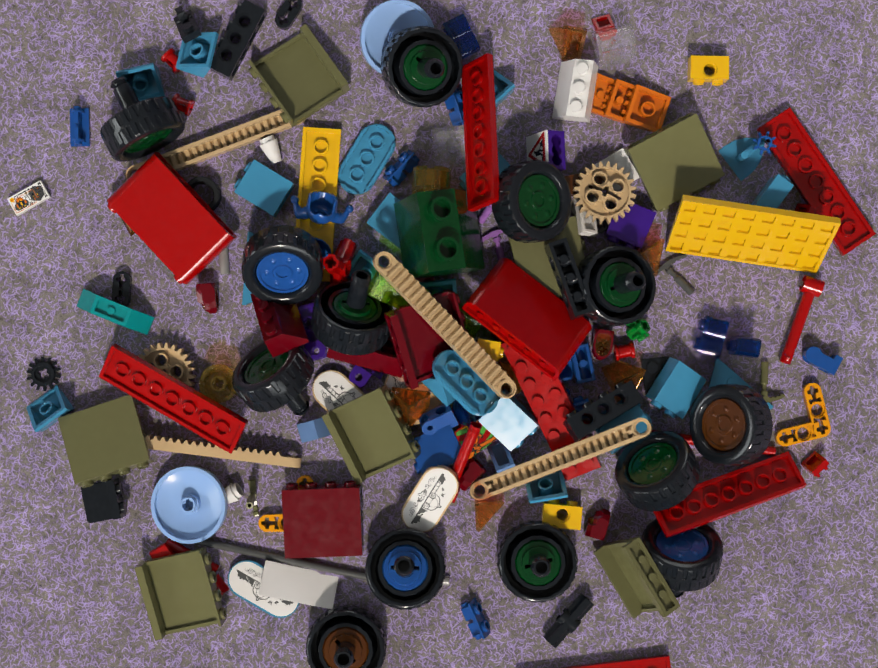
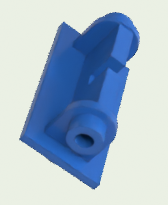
M456 89L453 95L445 101L447 110L454 108L455 111L449 113L452 126H455V129H459L464 125L462 91Z
M73 106L70 109L71 147L90 146L89 108Z
M410 150L402 152L394 166L390 165L385 170L383 178L389 181L388 183L392 187L399 186L407 177L402 172L404 169L410 174L419 165L420 159L414 155V152Z
M473 598L469 603L466 601L461 604V611L466 621L473 620V622L468 624L472 636L476 640L485 639L491 633L490 624L483 616L481 604L477 602L476 598Z

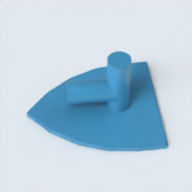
M758 138L734 140L719 150V153L740 181L749 176L761 161L762 155L759 154L760 150H753L756 143L752 140H758ZM761 139L762 142L759 144L760 147L764 146L765 141L763 139Z

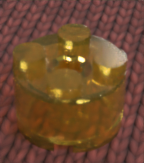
M427 165L413 167L412 194L422 191L450 189V168L442 166L427 168Z
M215 364L207 367L199 380L200 392L217 403L228 402L237 396L232 386V375L235 369L226 364ZM219 380H223V381H224V383L222 384V387H221V386H220V387L217 386V383H219Z

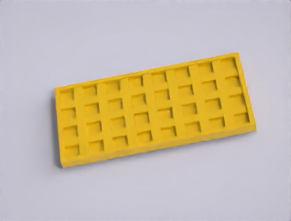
M683 195L666 242L665 251L817 273L841 225V219L838 217Z

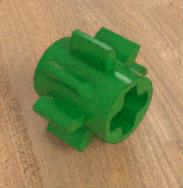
M637 319L633 323L626 324L628 326L626 333L631 340L637 339L638 342H641L650 335L648 333L650 326L645 319Z

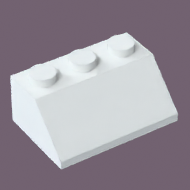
M572 59L561 62L552 119L590 123L599 68L594 60Z

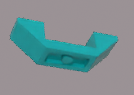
M83 289L77 303V307L91 314L148 335L155 319L151 315L104 298L87 289Z

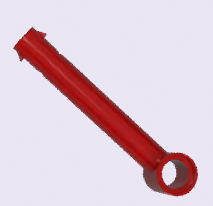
M805 275L802 279L803 285L800 286L799 291L803 292L779 360L789 365L794 356L813 299L821 295L825 285L824 281Z
M473 421L470 423L452 467V470L457 475L458 483L482 428L478 422ZM460 488L458 489V492L451 503H455Z

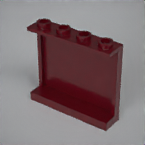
M446 289L431 295L467 331L463 323L465 322V317L459 309L460 299L457 293ZM410 304L384 313L404 383L410 389H415L419 387V382L434 377L432 364L435 357L444 350L453 349Z
M350 480L345 481L344 484L328 481L317 485V482H307L306 485L287 483L286 486H283L281 491L285 559L362 556L361 485H356V481Z

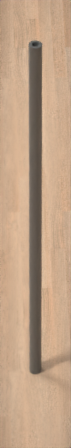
M210 539L194 543L196 545L367 581L365 572L300 558L285 559V555Z

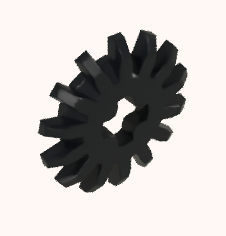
M41 357V362L34 359L35 366L31 363L29 364L32 367V371L27 370L26 373H31V377H27V380H33L30 384L31 386L37 384L36 390L43 386V391H46L48 385L50 389H53V382L58 385L59 382L55 378H61V375L56 374V372L61 369L54 368L57 364L56 361L50 364L51 358H48L47 362H45L44 357ZM45 368L49 377L41 379L39 371H43Z

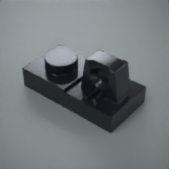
M182 6L176 8L177 17L173 19L183 42L187 43L201 36L202 34L191 10L185 12Z

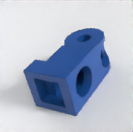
M807 347L802 352V358L806 363L829 375H835L843 360L838 355L829 357L823 354L818 347Z
M441 404L422 414L419 418L422 432L426 435H433L438 429L449 424L452 428L459 425L450 405L446 407L444 404Z

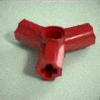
M344 238L340 240L335 255L328 254L327 257L323 258V265L328 273H330V284L348 281L352 265L351 260L357 248L356 243L351 239Z

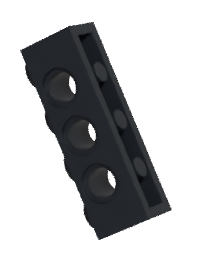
M244 0L243 3H239L237 6L236 16L234 20H230L228 23L225 37H221L219 40V48L216 54H214L211 64L212 71L231 81L267 16L265 9L247 0ZM244 19L250 20L249 25L245 27L241 26V22ZM235 36H241V40L238 43H232V39ZM225 53H232L231 59H223Z
M567 238L548 243L544 249L570 319L574 320L588 315L593 311V308L583 292L582 278ZM583 299L585 300V310L580 306Z
M632 381L618 383L614 386L616 390L611 393L607 390L598 396L599 400L593 403L590 400L582 405L583 409L577 412L574 410L566 415L567 419L563 424L575 443L644 400ZM614 396H619L622 399V404H617ZM598 406L605 407L606 414H601L598 411ZM583 415L589 417L590 424H585L582 421Z

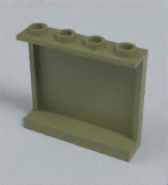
M306 24L300 27V34L255 63L251 60L248 61L250 74L254 79H259L261 90L264 94L268 92L271 96L269 99L275 109H280L282 112L280 113L281 118L285 124L289 122L292 128L350 91L348 82Z
M690 112L623 148L626 155L630 156L653 204L652 209L655 211H665L670 208V204L681 202L683 195L699 193L704 189V186L716 184L721 180V177L725 176L697 113Z
M576 216L569 217L568 223L562 232L547 241L523 243L508 237L514 263L558 298H562L544 248L548 243L567 238L578 268L579 263L585 259L583 250H586L584 238L581 239L580 235H578Z
M386 384L327 411L321 416L354 481H356V485L375 474L411 458L414 460L421 454L420 445L414 440L411 434V427L405 422L403 412L396 405L394 394Z
M126 395L58 418L76 485L82 486V488L94 485L93 482L99 480L101 482L108 481L114 475H126L131 473L132 469H144L154 462V459L150 457L136 407L138 405L136 398Z
M640 537L607 542L593 552L632 619L643 612L659 611L662 617H667L680 607Z
M206 547L141 561L135 566L134 569L155 641L163 639L167 634L218 624L219 627H222L227 619L226 609L222 607L221 603L222 594L216 586L217 576L211 568V555L207 553Z

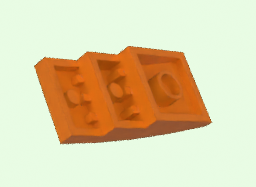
M598 73L591 113L639 129L655 132L662 128L672 97L638 84L633 85Z

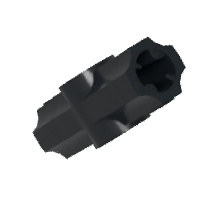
M581 593L568 608L563 609L562 615L557 616L556 622L543 637L556 648L569 633L577 629L581 619L594 604Z

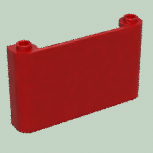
M155 152L107 199V207L124 220L174 274L175 280L180 284H189L237 238L235 233L159 152Z
M501 258L461 308L553 381L559 377L592 329L589 320L584 317L571 320L565 303L508 258Z

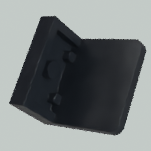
M119 478L94 483L93 486L86 488L81 487L88 523L109 519L115 520L126 516L127 507L125 501H123V487L121 482H119Z

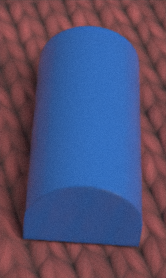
M583 343L571 358L576 384L596 380L589 344Z

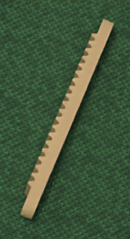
M278 110L161 155L178 171L292 128L289 122L285 124L280 116L282 112ZM147 160L130 166L126 170V179Z
M386 251L376 254L373 258V266L497 396L504 399L513 397L517 390L516 384L501 369V366L496 364V361L480 347L479 343L469 336V333L452 318V315L447 313V310L431 296L430 292L425 290V287L392 254ZM381 256H385L388 259L387 267L379 265L378 260ZM504 383H507L510 386V392L508 394H504L501 391V387Z
M646 418L634 419L476 481L470 487V494L475 500H485L645 438L652 432V424ZM639 422L646 423L647 430L645 433L637 431L636 426ZM479 485L485 488L483 496L476 494L475 490Z
M152 434L145 435L148 449L301 468L302 458L286 456L281 451L275 454L274 450H270L267 453L266 449L260 452L259 448H255L252 451L251 447L245 450L244 446H240L238 449L236 447L233 453L230 454L222 448L214 446L211 442L206 444V441H202L199 444L198 440L191 442V439L184 441L183 438H180L176 441L175 437L168 439V436L161 438L160 435L154 437Z

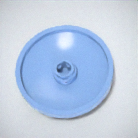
M389 0L374 7L365 17L360 30V47L368 64L382 74L380 68L381 57L390 39L406 28L415 26L434 28L429 15L420 6L407 0Z
M183 466L169 471L158 481L152 493L151 512L155 524L165 536L179 543L194 544L210 538L220 529L227 514V496L223 485L214 474L201 467Z

